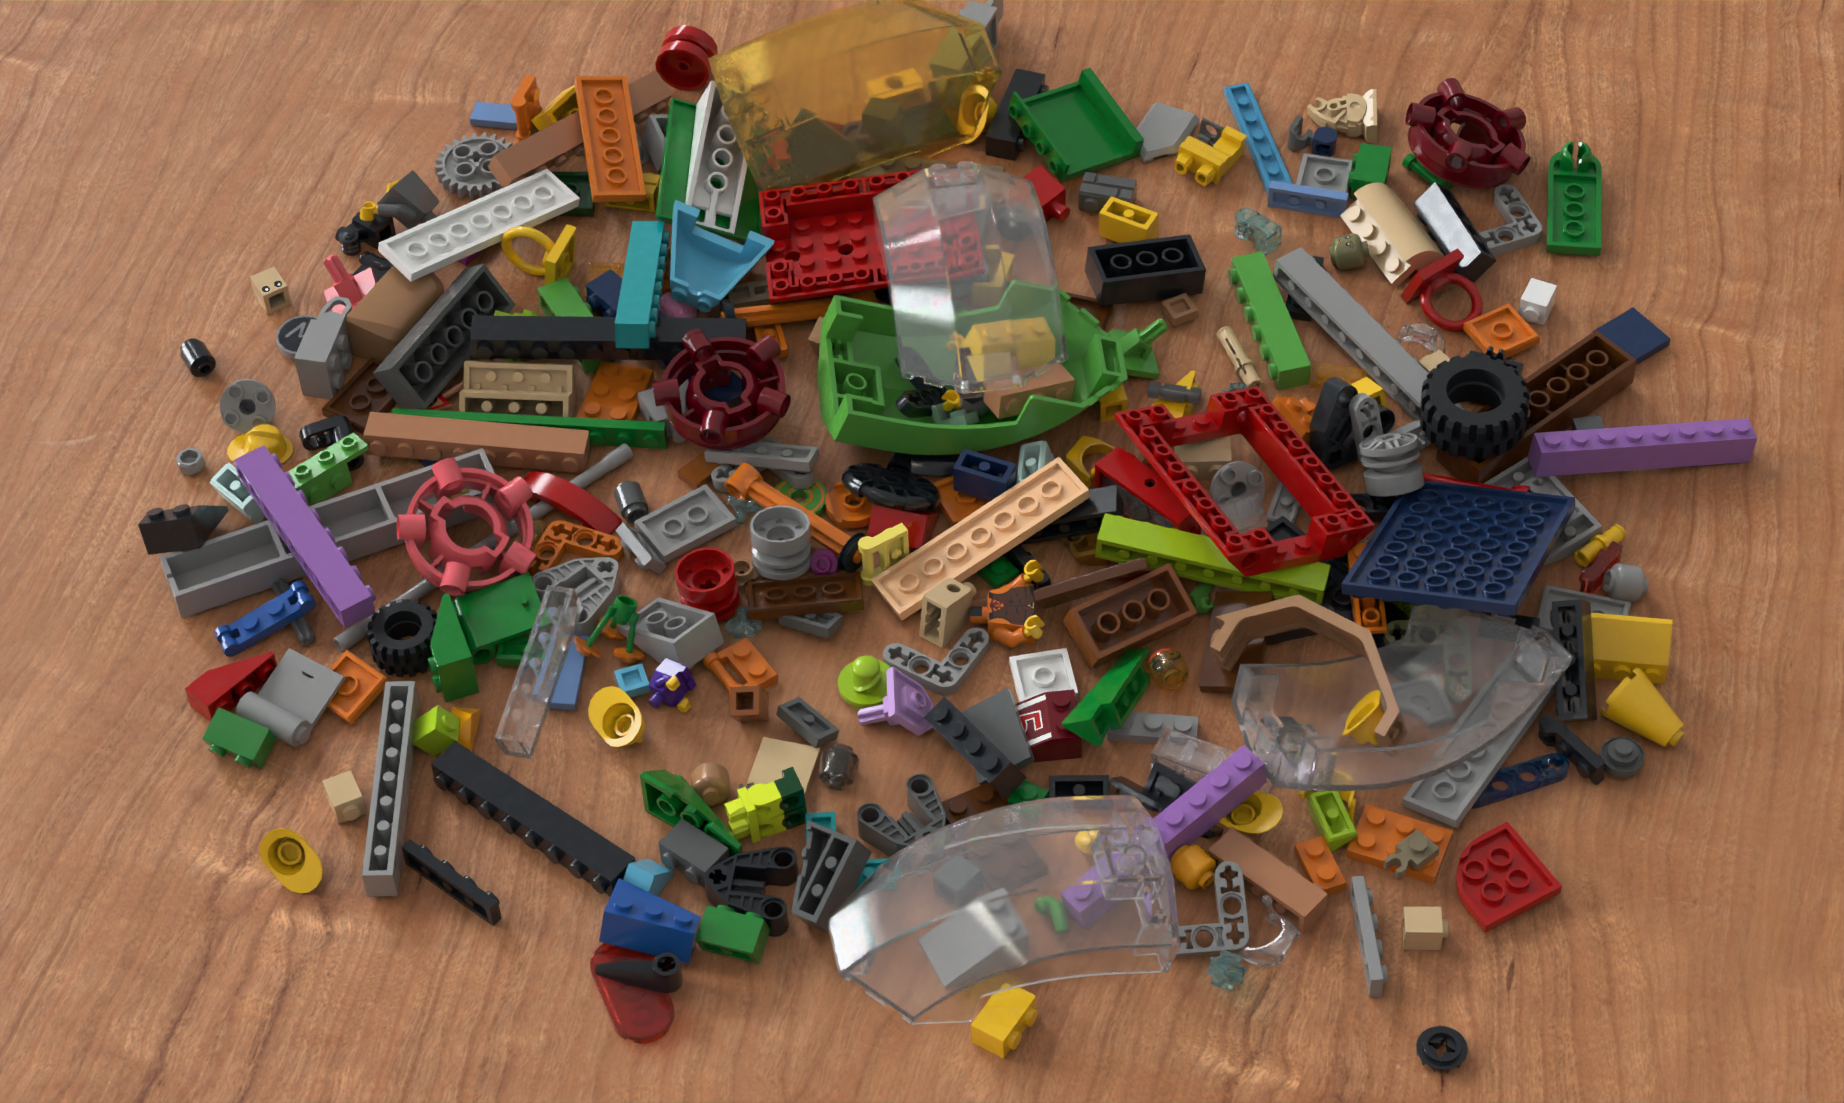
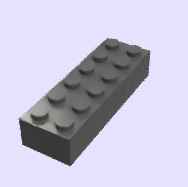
M485 264L465 268L377 367L373 374L400 408L425 410L461 369L464 361L472 356L470 337L473 315L494 316L495 310L509 313L516 304Z

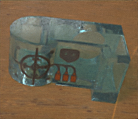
M1250 208L1240 209L1235 213L1234 233L1238 238L1248 240L1254 244L1255 253L1263 251L1264 256H1266L1281 245V226Z

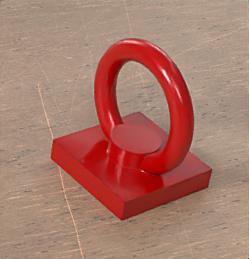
M1458 248L1419 270L1401 294L1406 304L1420 297L1421 307L1426 317L1437 327L1454 332L1463 331L1464 323L1481 316L1483 309L1481 294L1474 283L1460 274L1453 273L1464 258V255ZM1449 283L1459 285L1470 296L1472 302L1471 312L1462 320L1452 321L1445 319L1433 308L1431 295L1437 294Z

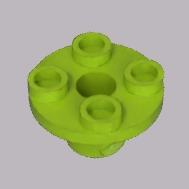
M864 655L858 657L855 661L845 666L839 674L838 690L841 697L848 704L854 706L857 711L883 704V697L887 696L886 670L891 667L873 656Z

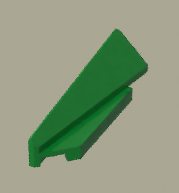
M1143 647L1126 651L1061 723L1062 726L1095 746L1102 745L1109 727L1111 730L1122 728L1150 685V674L1143 671V661L1149 655V648Z

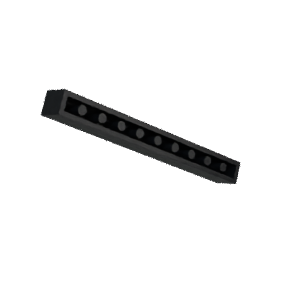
M473 315L470 342L472 357L484 359L672 360L685 349L682 344V338L692 329L703 330L708 339L736 337L747 340V319L658 317L656 336L650 339L649 348H616V317Z

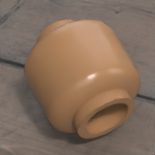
M712 762L699 765L692 772L691 787L709 807L724 803L730 794L728 771L724 766Z

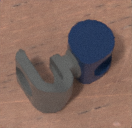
M1297 116L1289 128L1288 148L1291 151L1305 149L1309 145L1312 148L1311 152L1313 155L1331 157L1335 154L1337 132L1334 129L1320 127L1315 133L1308 129L1304 136H1299L1302 133L1303 117Z

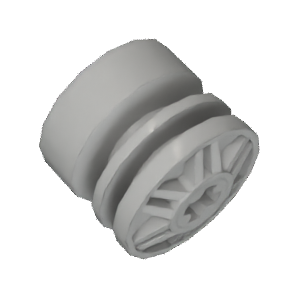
M1389 433L1371 437L1359 444L1360 454L1363 455L1361 458L1362 465L1370 467L1363 473L1367 494L1371 496L1401 495L1415 491L1424 485L1422 465L1414 461L1420 457V451L1416 448L1419 445L1417 435L1412 433Z
M782 505L767 507L757 512L750 523V535L753 544L751 549L753 555L752 564L755 571L771 580H789L803 575L810 568V558L812 556L810 521L807 514L798 508Z

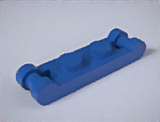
M301 580L291 584L289 590L229 625L225 624L217 627L214 634L217 640L222 643L221 648L224 654L228 657L235 656L312 611L316 606V602L313 596L308 594L309 589L306 583Z

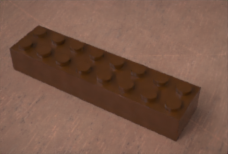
M1595 330L1524 379L1527 383L1526 387L1530 392V404L1525 433L1517 445L1510 450L1506 448V453L1496 457L1494 454L1491 455L1490 459L1481 460V457H1475L1474 460H1466L1464 456L1457 458L1451 456L1447 450L1443 452L1438 449L1437 461L1459 479L1478 483L1487 482L1528 456L1534 433L1564 431L1572 426L1573 418L1586 416L1632 384L1637 360L1599 331ZM1486 405L1476 413L1491 411L1493 408Z

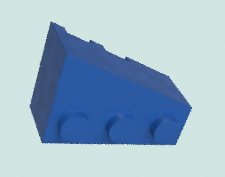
M619 878L604 910L599 942L655 956L664 952H670L677 955L680 962L689 964L697 942L695 938L700 926L701 916Z

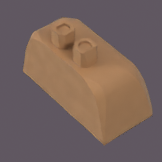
M394 265L387 271L345 318L352 355L368 359L373 357L382 362L444 293L443 284L434 272L410 282Z

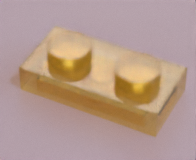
M1314 360L1309 387L1322 389L1324 383L1331 377H1338L1351 385L1368 377V372L1362 368Z

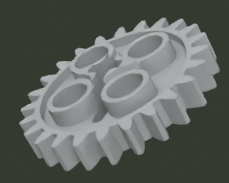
M486 132L481 137H477L476 133H473L472 138L469 139L467 136L462 135L463 141L453 139V146L446 144V151H439L440 158H436V175L438 176V182L442 183L443 189H449L451 195L458 192L459 198H462L465 194H468L469 199L472 200L474 195H478L481 198L486 193L491 194L495 190L502 189V186L492 174L488 165L495 154L512 146V142L506 143L504 137L497 140L496 134H493L490 138H487Z

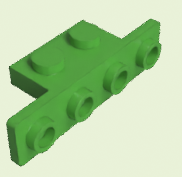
M352 433L288 471L295 483L294 488L297 491L302 490L308 501V507L325 501L353 484L347 462L369 449L367 443L355 433Z

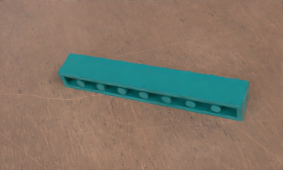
M632 221L615 319L616 348H649L650 339L656 336L658 311L660 310V298L662 297V285L664 284V272L666 271V260L670 243L669 231H665L664 221Z

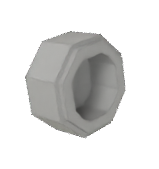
M190 447L181 450L176 457L178 468L183 474L193 475L201 472L205 465L203 455L199 449Z

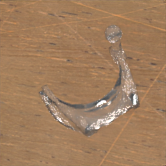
M1406 322L1397 336L1396 340L1400 344L1403 341H1415L1427 347L1432 353L1440 349L1445 354L1444 338L1435 327L1432 328L1423 323L1409 324Z
M1268 895L1262 898V903L1268 911L1265 917L1270 923L1281 929L1279 936L1265 946L1256 948L1244 946L1239 950V954L1244 960L1263 967L1282 963L1290 951L1291 943L1300 936V931L1291 922L1274 912L1272 898Z

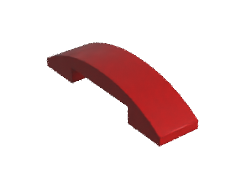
M530 471L524 478L533 493V496L529 499L531 502L537 504L543 501L582 522L583 527L612 535L622 524V519L609 507L587 491L567 480L539 471Z

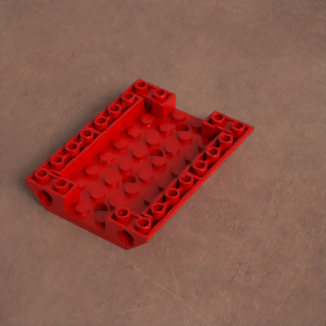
M968 163L758 192L763 236L775 240L772 248L766 254L770 304L985 275ZM896 245H904L903 247L899 248L894 247ZM844 252H852L848 255H842Z

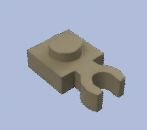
M1417 829L1396 845L1395 853L1385 858L1383 868L1387 870L1393 865L1398 866L1399 868L1395 871V878L1397 880L1402 879L1406 875L1408 867L1411 866L1417 872L1439 855V847Z

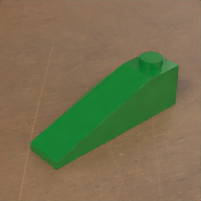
M665 769L642 772L640 781L644 808L647 813L671 827H674L681 819H684L728 847L730 857L743 852L741 843L682 776L673 775Z

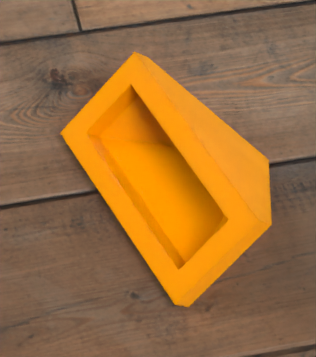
M452 707L451 713L460 718L458 743L472 752L482 713L481 709Z

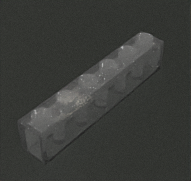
M547 585L494 738L504 755L532 759L583 609V604L574 588Z

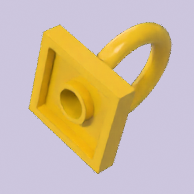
M566 224L556 243L536 229L526 226L513 227L503 234L501 247L506 258L515 267L531 275L545 276L544 285L567 277L575 264L577 227ZM516 237H526L541 244L546 249L542 265L531 264L518 256L512 247V240Z

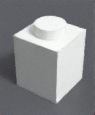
M1531 278L1520 299L1519 315L1526 321L1544 326L1555 303L1557 285Z

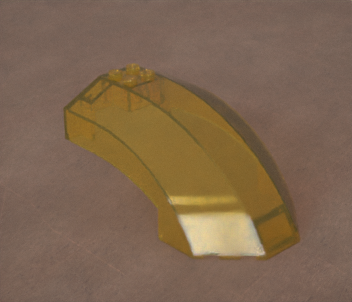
M880 0L836 9L783 26L708 58L722 104L759 191L832 182L919 151L925 158H929L971 140L976 134L981 116L984 114L990 101L996 81L999 80L1002 73L982 23L923 0Z

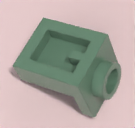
M945 402L932 406V420L934 424L971 425L980 422L977 411L966 413L964 408L953 412H946L943 409Z

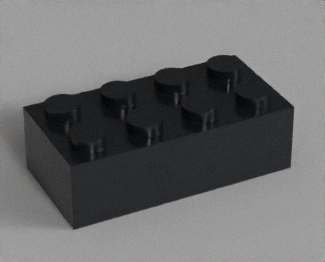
M1189 234L1088 247L1085 273L1101 307L1172 298L1184 293L1187 295L1202 294L1206 268Z

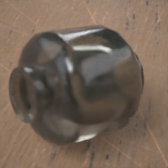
M833 744L822 752L818 777L827 784V788L842 791L846 786L855 783L859 757L850 746Z

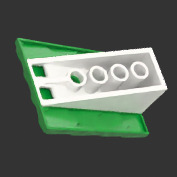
M711 80L697 104L671 98L655 219L672 224L673 206L675 200L699 209L700 213L695 226L711 233L736 240L742 244H745L750 231L760 234L761 213L758 192L764 191L767 154L764 153L763 146L769 143L770 134L769 124L756 121L761 94Z

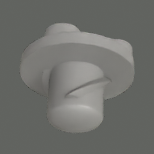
M241 379L233 382L225 389L220 399V413L224 423L240 433H247L255 426L261 424H270L276 410L275 399L270 389L254 379Z
M1243 461L1230 462L1221 467L1214 475L1210 486V496L1226 516L1233 518L1245 517L1256 513L1265 494L1263 473L1253 465Z

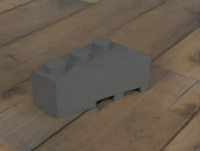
M808 820L806 827L809 831L806 848H803L801 855L804 859L801 876L798 875L791 913L806 924L832 934L872 851L854 838Z

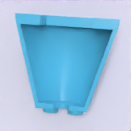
M675 200L673 206L670 263L671 297L675 301L695 307L701 312H709L769 252L775 240L750 231L743 246L695 226L700 210Z

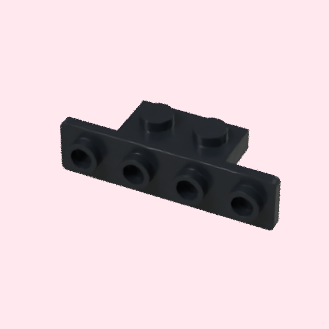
M1158 762L1154 763L1144 787L1123 776L1111 778L1109 784L1116 787V792L1127 798H1133L1134 796L1143 801V807L1158 812L1167 808L1197 782ZM1214 825L1201 837L1210 839V837L1219 836L1222 834L1223 829Z

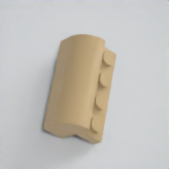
M1371 183L1357 190L1354 193L1357 200L1340 215L1353 234H1358L1361 241H1367L1369 255L1395 287H1398L1416 269L1419 271L1444 256L1395 191L1383 183Z
M464 361V389L459 392V412L573 417L576 401L574 364Z

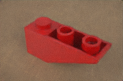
M268 652L206 671L185 688L190 706L210 722L218 707L230 712L238 705L244 694L254 692L266 683L277 667L274 653Z

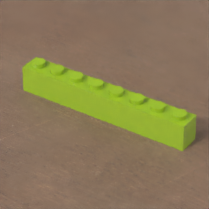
M1106 513L1097 537L1095 557L1119 563L1143 557L1149 562L1153 570L1170 563L1179 577L1240 591H1273L1275 599H1283L1299 594L1317 604H1322L1330 571L1329 564L1315 562L1245 577L1226 559L1210 537L1206 535H1198Z

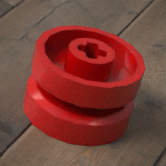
M686 25L674 27L665 36L655 62L656 71L669 86L685 91L698 90L706 85L718 55L717 45L710 35L699 28Z

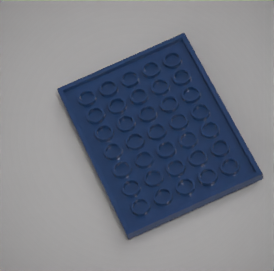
M1424 481V485L1421 488L1398 495L1342 582V594L1352 595L1355 598H1377L1384 602H1409L1415 606L1425 604L1438 606L1441 609L1457 608L1465 609L1472 613L1489 612L1496 613L1499 616H1515L1575 509V497Z

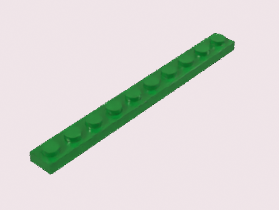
M393 408L392 414L589 431L590 445L620 446L625 443L629 447L666 449L668 443L666 422Z

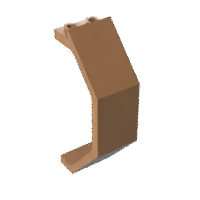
M1299 594L1215 617L1221 629H1217L1212 635L1210 648L1219 666L1231 672L1250 641L1298 628L1310 629L1368 659L1387 704L1386 712L1375 728L1374 733L1381 750L1391 756L1394 755L1408 731L1370 630Z

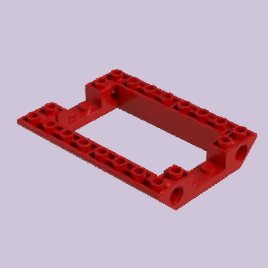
M1258 386L1210 395L1206 412L1174 418L1164 404L1131 409L1114 414L1115 420L1226 559L1245 577L1343 557L1374 530L1375 524ZM1242 434L1310 516L1311 522L1307 535L1274 541L1264 527L1239 534L1238 530L1171 447Z

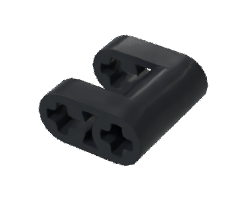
M338 415L305 425L301 428L299 437L305 449L317 450L335 444L342 438L354 433L348 417ZM363 454L347 462L349 472L363 465Z

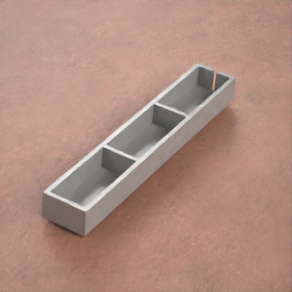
M483 448L454 457L459 468H477L495 474ZM433 465L311 505L309 509L314 508L317 511L322 527L330 529L335 539L334 544L337 547L342 546L349 561L402 544L405 540L397 539V515L407 514L410 502L417 490L434 476L431 468ZM462 489V492L460 494L447 498L450 499L461 495H471L481 498L482 492L472 489ZM487 495L486 501L495 506L493 503L494 498ZM433 496L426 502L430 503L432 506H435V504L438 501L436 497ZM463 506L451 509V514L442 519L446 520V528L480 516L464 512ZM418 510L416 514H424V512ZM424 514V515H425L426 525H427V522H428V519H429V515ZM269 520L207 540L199 549L175 551L159 557L181 619L270 589L272 584L280 579L290 582L307 576Z

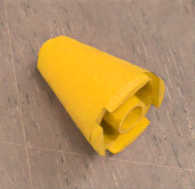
M1637 667L1633 670L1636 676L1632 679L1626 677L1606 700L1605 703L1609 705V708L1607 710L1601 708L1599 713L1664 748L1669 744L1674 747L1685 735L1682 731L1684 724L1644 672Z

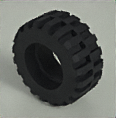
M1467 354L1466 357L1458 355L1450 358L1449 362L1445 360L1438 364L1436 368H1433L1428 373L1427 379L1423 382L1419 412L1421 429L1426 433L1425 436L1431 443L1436 442L1438 449L1443 452L1447 450L1451 456L1457 458L1464 456L1466 460H1474L1475 457H1481V460L1490 459L1491 455L1494 454L1496 457L1506 453V448L1510 450L1517 445L1525 433L1530 404V392L1526 387V381L1521 375L1518 376L1519 372L1512 366L1507 367L1505 361L1500 359L1493 360L1488 355H1483L1482 357H1477L1475 354ZM1465 401H1476L1489 405L1493 410L1475 413L1460 409L1455 404Z

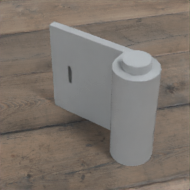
M289 648L258 695L253 692H247L243 695L237 705L236 715L269 728L278 739L293 747H298L307 742L311 730L346 678Z

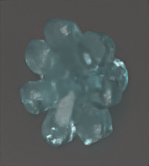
M728 495L727 504L732 505L736 511L734 516L736 523L744 524L747 514L757 513L762 510L761 507H758V503L754 501L746 503V501L736 499L733 496Z
M746 607L737 608V618L730 619L728 624L725 625V632H733V638L735 639L742 638L743 633L748 637L756 636L755 630L763 629L760 620L749 621L748 608Z

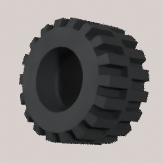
M402 599V602L399 603L393 601L390 602V606L386 607L384 605L379 608L380 612L372 615V621H369L367 626L370 649L377 667L380 670L385 669V672L389 675L396 673L397 677H403L405 674H409V677L416 676L415 673L421 672V674L426 672L427 667H430L428 658L432 657L430 643L437 620L435 610H431L430 606L426 603L421 605V602L418 600L409 602L408 599ZM414 636V637H412V638H410V639L398 640V639H400V638H402V637Z

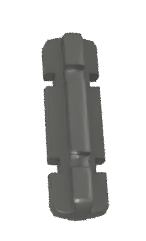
M1151 381L1148 385L1147 395L1149 398L1159 399V396H1161L1163 400L1185 403V400H1188V403L1198 405L1202 399V389L1196 387L1187 389V386L1168 383L1162 386L1161 382Z

